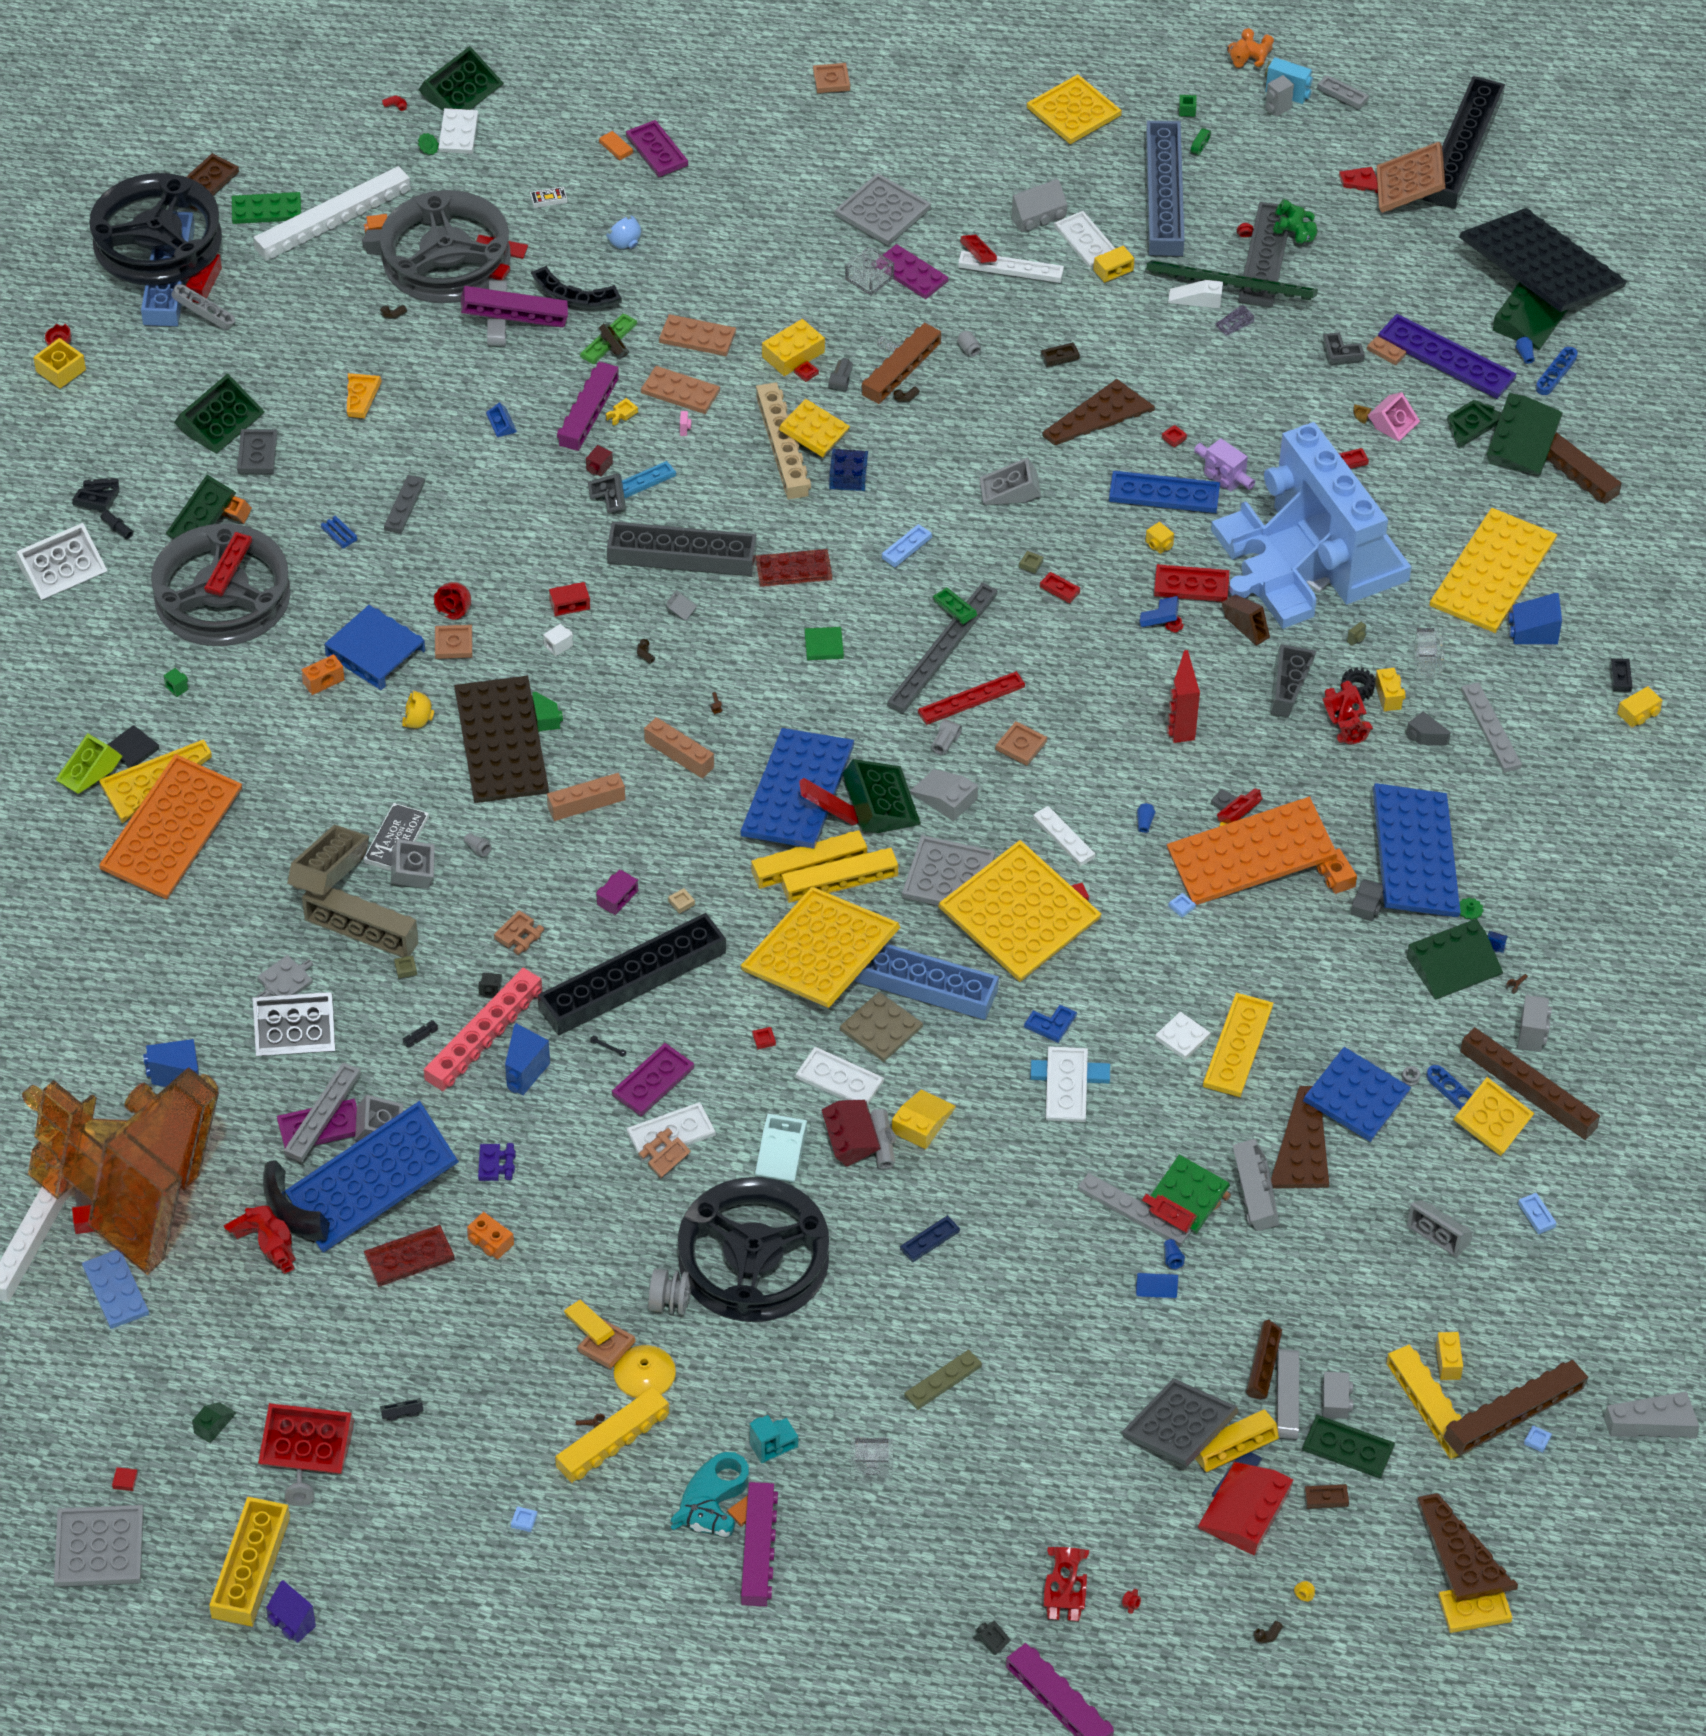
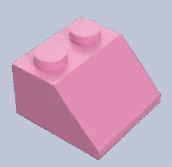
M1402 392L1388 395L1368 414L1377 430L1396 441H1400L1420 422Z

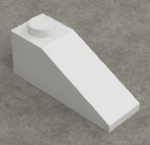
M1204 280L1171 288L1168 303L1220 308L1223 282Z

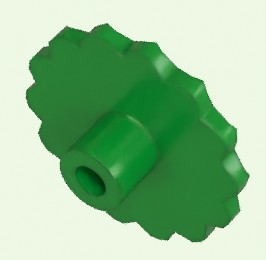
M423 133L419 136L418 146L423 153L427 155L437 153L439 143L433 135Z
M1464 898L1462 901H1459L1460 916L1470 920L1478 919V917L1482 916L1484 909L1480 901H1476L1475 898Z

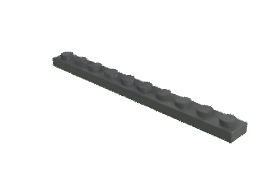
M984 583L979 585L966 602L976 610L977 616L964 624H961L955 618L952 619L887 701L888 707L901 713L907 710L997 596V589Z

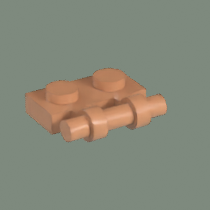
M518 910L494 934V939L508 948L513 944L517 945L513 951L519 955L521 952H525L534 940L537 941L541 937L544 928L541 925H538L536 928L532 927L534 919ZM527 933L528 936L525 939H522L521 936Z
M669 1128L663 1132L660 1131L652 1142L646 1143L638 1153L642 1159L648 1155L652 1157L648 1165L660 1179L691 1152L678 1137L673 1141L668 1138L673 1134ZM661 1143L664 1144L665 1148L658 1153L655 1149Z

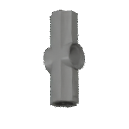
M875 1109L871 1111V1117L881 1147L880 1150L876 1151L877 1165L880 1169H890L895 1166L892 1144L895 1143L896 1136L889 1126L887 1110Z

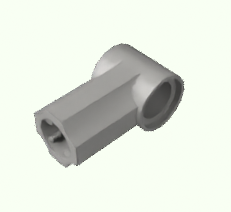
M943 719L931 749L941 756L946 754L953 741L958 740L962 731V725Z

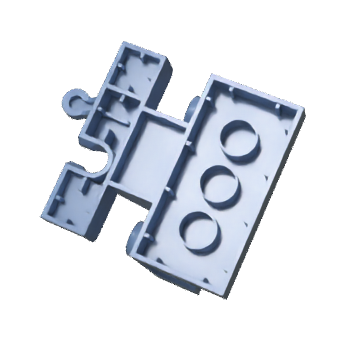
M1315 422L1282 433L1279 467H1271L1264 472L1266 487L1275 496L1274 508L1278 512L1266 525L1262 523L1246 501L1241 503V510L1239 512L1212 521V533L1232 560L1250 553L1259 554L1242 562V574L1244 576L1239 575L1231 579L1230 594L1246 598L1250 593H1254L1260 597L1282 629L1314 617L1316 596L1306 581L1310 580L1313 582L1324 577L1329 578L1330 584L1347 605L1410 580L1411 565L1386 534L1388 518Z

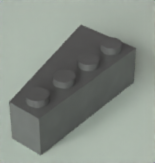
M1280 644L1275 663L1271 714L1284 717L1290 716L1317 651Z

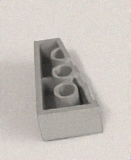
M1256 1138L1233 1145L1241 1178L1240 1183L1245 1195L1243 1199L1249 1212L1246 1214L1249 1225H1253L1256 1231L1280 1225L1268 1161Z
M1687 1391L1608 1405L1604 1416L1610 1436L1637 1437L1638 1435H1646L1657 1438V1436H1670V1438L1688 1437L1689 1439H1696L1700 1427Z

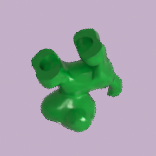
M1282 199L1275 212L1276 215L1281 216L1280 222L1276 221L1273 232L1282 234L1284 230L1295 233V241L1300 245L1306 242H1313L1318 233L1316 223L1312 222L1315 219L1314 213L1305 211L1304 208L1295 206L1288 200ZM1308 218L1310 221L1303 222V219Z

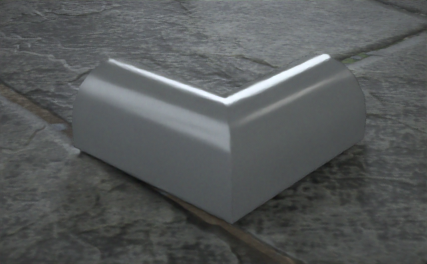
M1340 332L1323 334V341L1330 364L1364 361L1365 354L1361 343L1344 345Z
M613 474L588 481L590 499L605 496L608 513L626 511L621 474Z

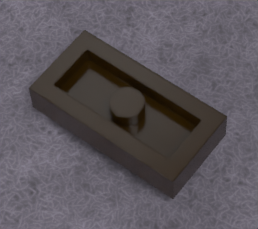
M603 323L599 327V330L602 332L600 333L601 337L610 343V349L615 355L626 356L629 350L609 324Z
M1074 342L1041 350L1040 354L1046 367L1080 359V354Z

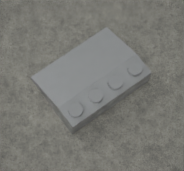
M332 992L253 997L256 1056L335 1051Z

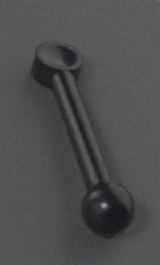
M597 1036L590 1038L592 1044L597 1043L619 1053L621 1057L627 1054L626 1050H620L598 1040Z

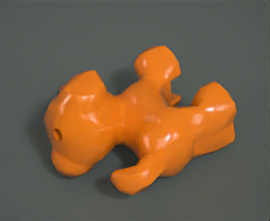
M1250 28L1244 29L1241 34L1242 38L1238 42L1229 44L1227 51L1236 68L1243 67L1249 57L1256 60L1254 63L1256 67H1261L1268 53L1273 49L1274 38L1266 34L1262 38L1261 43L1258 44L1253 40L1254 31Z

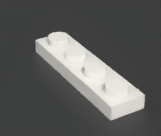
M1049 806L1033 814V819L1080 867L1095 858V853Z

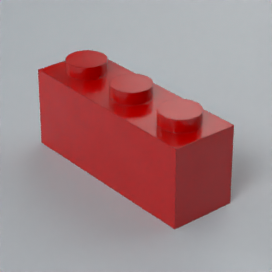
M217 254L205 269L190 277L186 287L207 299L222 269L220 254Z

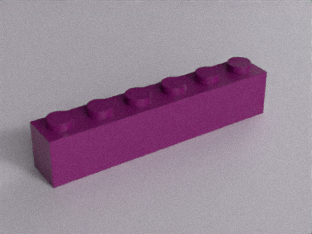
M464 286L461 295V313L555 327H564L568 317L566 300Z
M598 362L597 366L592 369L589 380L585 381L583 391L579 392L577 401L572 405L569 416H566L564 419L563 427L559 428L557 432L559 446L576 451L580 450L619 380L618 366Z
M749 1482L741 1605L767 1607V1600L772 1599V1586L768 1585L769 1580H773L774 1568L770 1567V1561H774L775 1548H771V1542H775L776 1529H772V1523H777V1510H773V1506L778 1504V1491H774V1483Z
M1024 1643L1006 1658V1668L1074 1736L1114 1735L1111 1723L1107 1720L1104 1721L1099 1716L1095 1707L1089 1706L1084 1701L1083 1696L1078 1691H1074L1069 1686L1068 1681L1063 1676L1060 1677L1055 1672L1053 1666L1040 1657L1039 1652L1034 1647L1031 1648L1027 1643Z

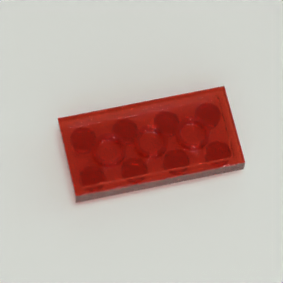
M828 549L755 555L760 587L832 580Z
M441 1225L364 1251L365 1259L378 1287L455 1260L454 1253Z

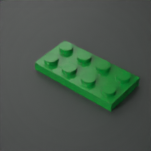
M300 192L232 196V224L281 222L301 214Z

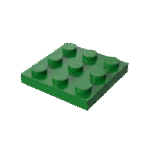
M1179 1154L1150 1196L1156 1199L1157 1195H1162L1197 1215L1190 1227L1191 1231L1197 1234L1230 1187V1184Z

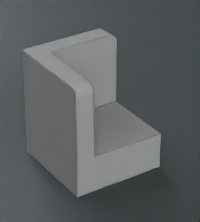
M677 589L666 602L667 607L684 620H687L697 607L693 601Z

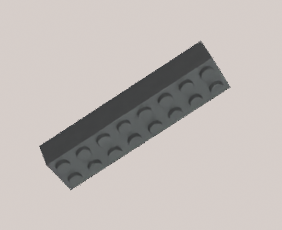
M612 521L607 544V563L752 576L757 550V534Z

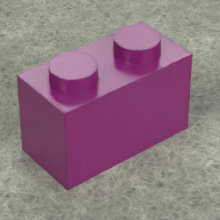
M619 869L609 877L608 882L603 887L597 890V905L616 916L639 891L638 879Z

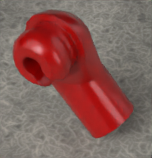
M398 95L382 100L385 108L395 105L400 111L407 109L406 100Z

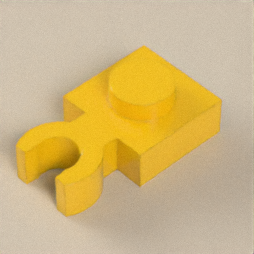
M625 398L613 406V411L606 413V420L608 421L613 418L612 425H617L621 418L626 421L638 413V407Z

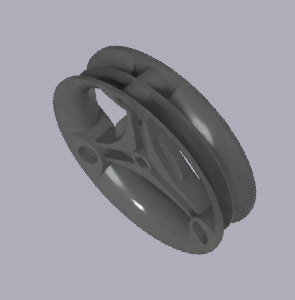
M441 190L415 196L396 207L387 217L381 229L382 261L388 279L400 291L418 300L432 303L461 302L464 286L489 289V280H496L490 278L489 275L501 263L505 265L510 264L509 229L505 217L494 204L472 193ZM453 215L476 220L484 224L492 232L495 239L489 244L473 241L465 231L452 227L448 220ZM418 222L431 224V230L421 238L420 250L409 259L396 256L397 241L405 230ZM443 223V226L436 227V224ZM461 262L484 264L470 273L457 277L432 278L422 276L423 273L433 268L454 266Z
M212 524L187 531L163 548L152 568V589L154 592L155 608L160 620L178 637L199 645L230 646L253 640L270 630L282 618L290 601L288 565L283 551L266 534L243 525ZM238 532L252 536L253 541L247 553L257 556L269 566L274 576V587H270L263 592L256 590L249 585L246 572L238 566L222 597L205 592L204 589L234 533ZM209 551L214 555L211 565L200 570L191 585L179 591H174L168 587L171 576L182 563L204 552ZM204 605L219 608L235 605L253 611L240 618L226 621L200 620L183 613L189 609Z

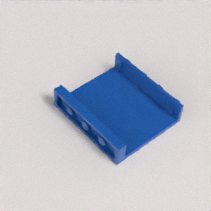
M371 605L364 608L324 643L326 656L329 657L334 654L343 667L379 690L386 687L385 677L415 650L425 652V640L422 636L416 635L406 626H402L392 617L386 616L379 609H375Z

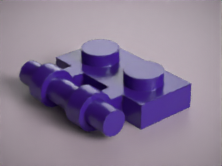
M507 1143L505 1150H500V1144H480L478 1181H499V1174H505V1180H512L515 1173L513 1159L516 1157L513 1143ZM500 1160H505V1164L500 1165Z

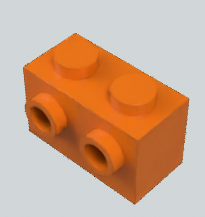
M482 1212L467 1226L468 1240L473 1245L480 1246L486 1255L493 1256L497 1260L514 1245L513 1233L485 1212Z

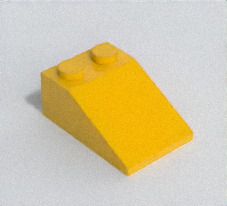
M921 1089L900 1107L892 1118L891 1129L895 1135L927 1149L956 1106Z

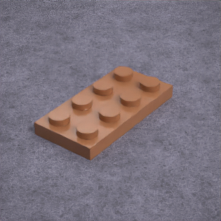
M669 314L659 337V343L727 356L736 334V328Z
M655 366L641 388L642 394L703 414L707 413L720 392V386L659 366Z

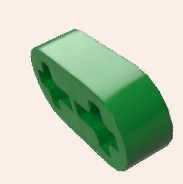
M1205 128L1200 130L1192 143L1191 153L1198 156L1201 154L1210 139L1211 130Z

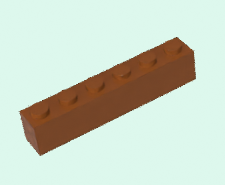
M925 322L920 327H917L914 333L909 338L907 337L904 343L899 348H896L893 354L886 358L879 368L873 371L872 375L864 379L861 385L862 396L880 404L941 344L942 331Z

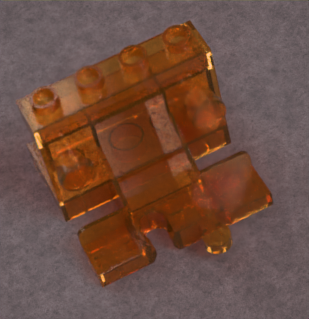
M188 1067L158 1094L145 1082L136 1086L124 1103V1107L130 1113L135 1114L129 1120L93 1119L97 1099L93 1094L81 1103L55 1080L43 1090L35 1085H30L23 1091L22 1098L32 1110L37 1111L38 1118L34 1137L39 1142L32 1149L28 1175L56 1199H59L72 1186L92 1201L87 1225L145 1274L149 1275L165 1259L180 1188L184 1191L200 1176L218 1100V1086L210 1076L206 1074L199 1076Z

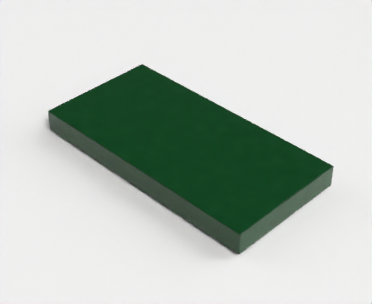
M206 475L165 534L175 539L192 529L215 524L236 492L211 476Z
M1316 1415L1302 1451L1381 1479L1395 1447V1442Z

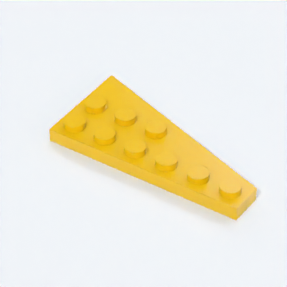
M200 740L100 779V786L121 823H124L134 815L175 754L199 765L210 759L212 753L205 740Z

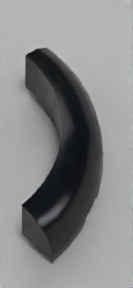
M547 266L531 272L536 283L547 295L553 299L566 300L569 306L595 309L622 303V298L615 285L593 289V291H582L581 288L562 284Z
M276 1160L265 1163L263 1189L267 1204L272 1209L273 1214L285 1222L291 1233L303 1236L309 1240L327 1241L330 1222L320 1211H308L291 1204L285 1194L286 1171Z

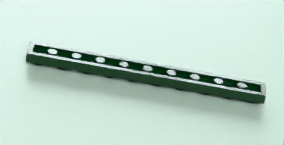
M1154 260L1147 262L1146 270H1150L1153 274L1168 273L1170 277H1178L1179 275L1184 276V279L1187 280L1197 278L1201 279V281L1223 282V286L1231 284L1239 289L1249 287L1252 291L1257 292L1266 290L1269 294L1284 293L1286 297L1301 296L1303 300H1311L1318 293L1317 288Z

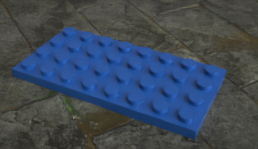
M781 728L741 828V836L815 849L828 811L801 796L799 781L806 778L835 795L852 753L854 740Z
M1375 783L1373 786V798L1385 908L1459 917L1461 912L1447 793Z
M418 1101L286 1189L285 1192L294 1206L308 1211H320L330 1222L327 1241H316L320 1250L324 1253L459 1161L423 1104Z

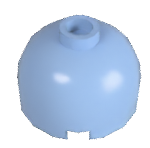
M630 216L631 219L629 220L625 217L612 226L611 234H606L607 239L619 249L629 247L632 249L638 244L641 236V227L634 216Z

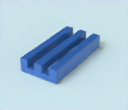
M336 515L332 517V520L328 519L326 524L324 522L321 523V529L342 549L357 541V535ZM331 526L337 532L338 535H336L329 527Z

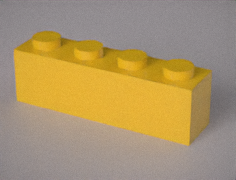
M1263 1409L1223 1428L1195 1460L1205 1472L1215 1469L1279 1439L1277 1423Z

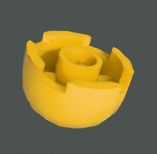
M414 690L410 693L405 706L407 718L403 717L402 726L417 729L425 726L428 720L432 721L434 710L431 709L432 703L425 694Z

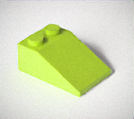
M87 733L55 780L79 794L111 773L119 763L122 755L109 745Z

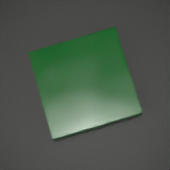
M841 627L804 628L807 661L844 659Z

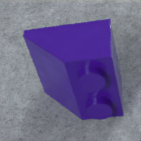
M282 1580L266 1606L267 1620L272 1626H278L287 1639H293L298 1643L316 1627L313 1605Z

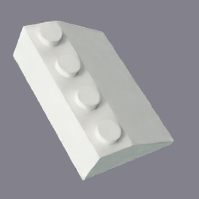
M83 523L17 551L15 555L22 573L41 600L107 572Z

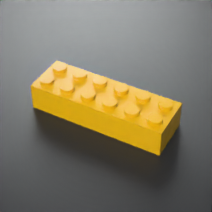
M247 1496L209 1604L212 1619L253 1627L290 1520L287 1504Z

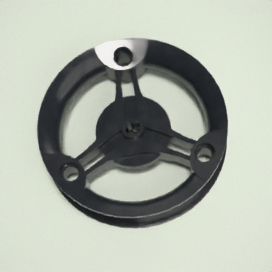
M150 173L123 180L109 188L99 197L90 214L89 225L96 259L108 273L132 284L159 286L190 278L205 269L213 261L222 242L219 209L214 196L200 183L181 175ZM161 198L154 208L138 214L132 221L110 226L109 222L112 217L123 208L143 200ZM194 206L204 216L206 230L201 239L187 242L181 237L182 223L176 212L178 208ZM136 244L146 249H161L174 257L160 260L134 259L118 253L114 250V246Z
M745 1177L723 1182L700 1195L684 1214L678 1233L680 1274L682 1277L683 1272H689L691 1295L702 1306L717 1315L742 1322H764L782 1318L806 1305L823 1285L829 1265V1231L822 1212L811 1198L801 1190L785 1182L762 1177ZM742 1204H766L785 1210L797 1218L799 1222L778 1228H772L757 1222L740 1224L726 1218L720 1212ZM718 1225H719L720 1227H722L723 1229H725L726 1231H728L729 1233H727V1232H725L724 1230H722L721 1228H719ZM710 1234L723 1244V1255L726 1263L732 1270L738 1273L737 1285L723 1290L702 1273L695 1256L697 1238ZM803 1245L812 1251L808 1268L795 1283L769 1295H763L757 1289L760 1278L772 1272L780 1265L784 1253ZM744 1276L753 1277L751 1286L743 1285Z

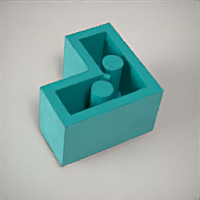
M769 1415L758 1417L749 1423L750 1446L761 1464L798 1448V1435L787 1418L772 1422Z

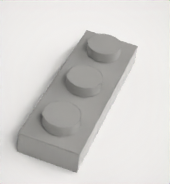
M1328 75L1317 84L1318 90L1359 110L1369 100V95Z

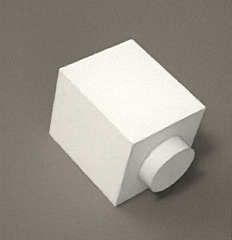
M559 624L543 634L544 647L556 657L573 646V634L568 628L566 629L562 624Z

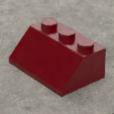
M865 1099L838 1100L822 1109L835 1157L848 1167L881 1149Z

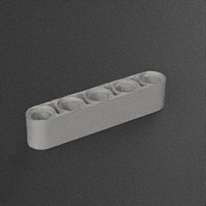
M489 280V289L507 292V280ZM488 317V346H506V319Z
M1278 1349L1277 1429L1279 1438L1298 1439L1299 1350Z

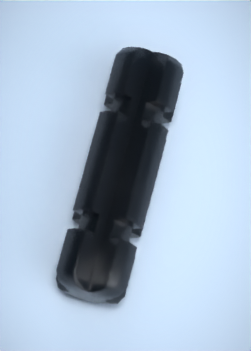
M118 478L83 481V488L89 489L95 487H102V489H109L111 487L113 489V486H119Z
M434 1020L426 1023L427 1026L423 1025L413 1031L411 1036H405L402 1039L403 1044L407 1048L415 1045L414 1042L418 1043L429 1036L430 1032L434 1033L437 1031V1023Z

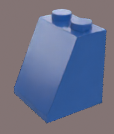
M1559 593L1549 594L1512 605L1511 612H1508V623H1511L1509 635L1513 637L1514 644H1558L1562 625Z
M516 1023L513 1028L505 1062L506 1083L511 1092L524 1095L550 1064L549 1040Z
M194 1039L146 1045L147 1053L143 1054L146 1076L151 1077L153 1085L201 1094Z

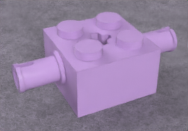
M1221 438L1209 448L1205 447L1202 443L1196 445L1194 453L1205 459L1204 474L1209 479L1220 482V486L1228 489L1230 492L1240 484L1248 490L1254 487L1256 480L1246 475L1248 456Z

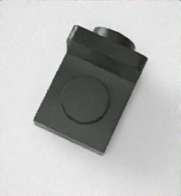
M483 972L481 981H479V995L485 997L495 996L500 991L502 974Z
M995 1621L988 1624L986 1622L982 1623L976 1629L977 1634L973 1637L975 1641L980 1639L993 1655H996L1011 1641Z

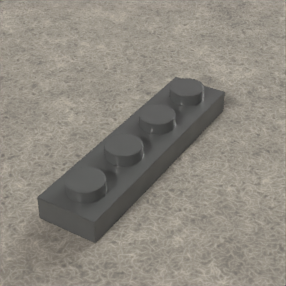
M407 475L385 522V531L402 534L425 484V478Z

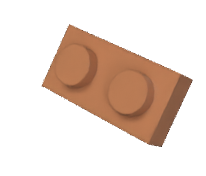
M1378 336L1367 345L1368 351L1394 365H1397L1406 356L1405 350Z

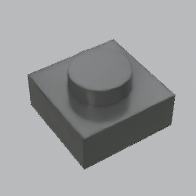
M1221 789L1212 798L1211 805L1219 810H1223L1237 797Z

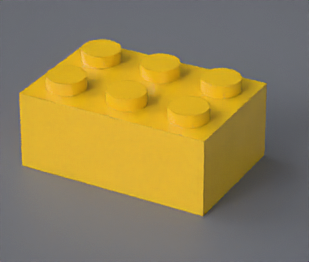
M804 319L797 321L762 342V358L784 377L804 362H809L825 352V338Z

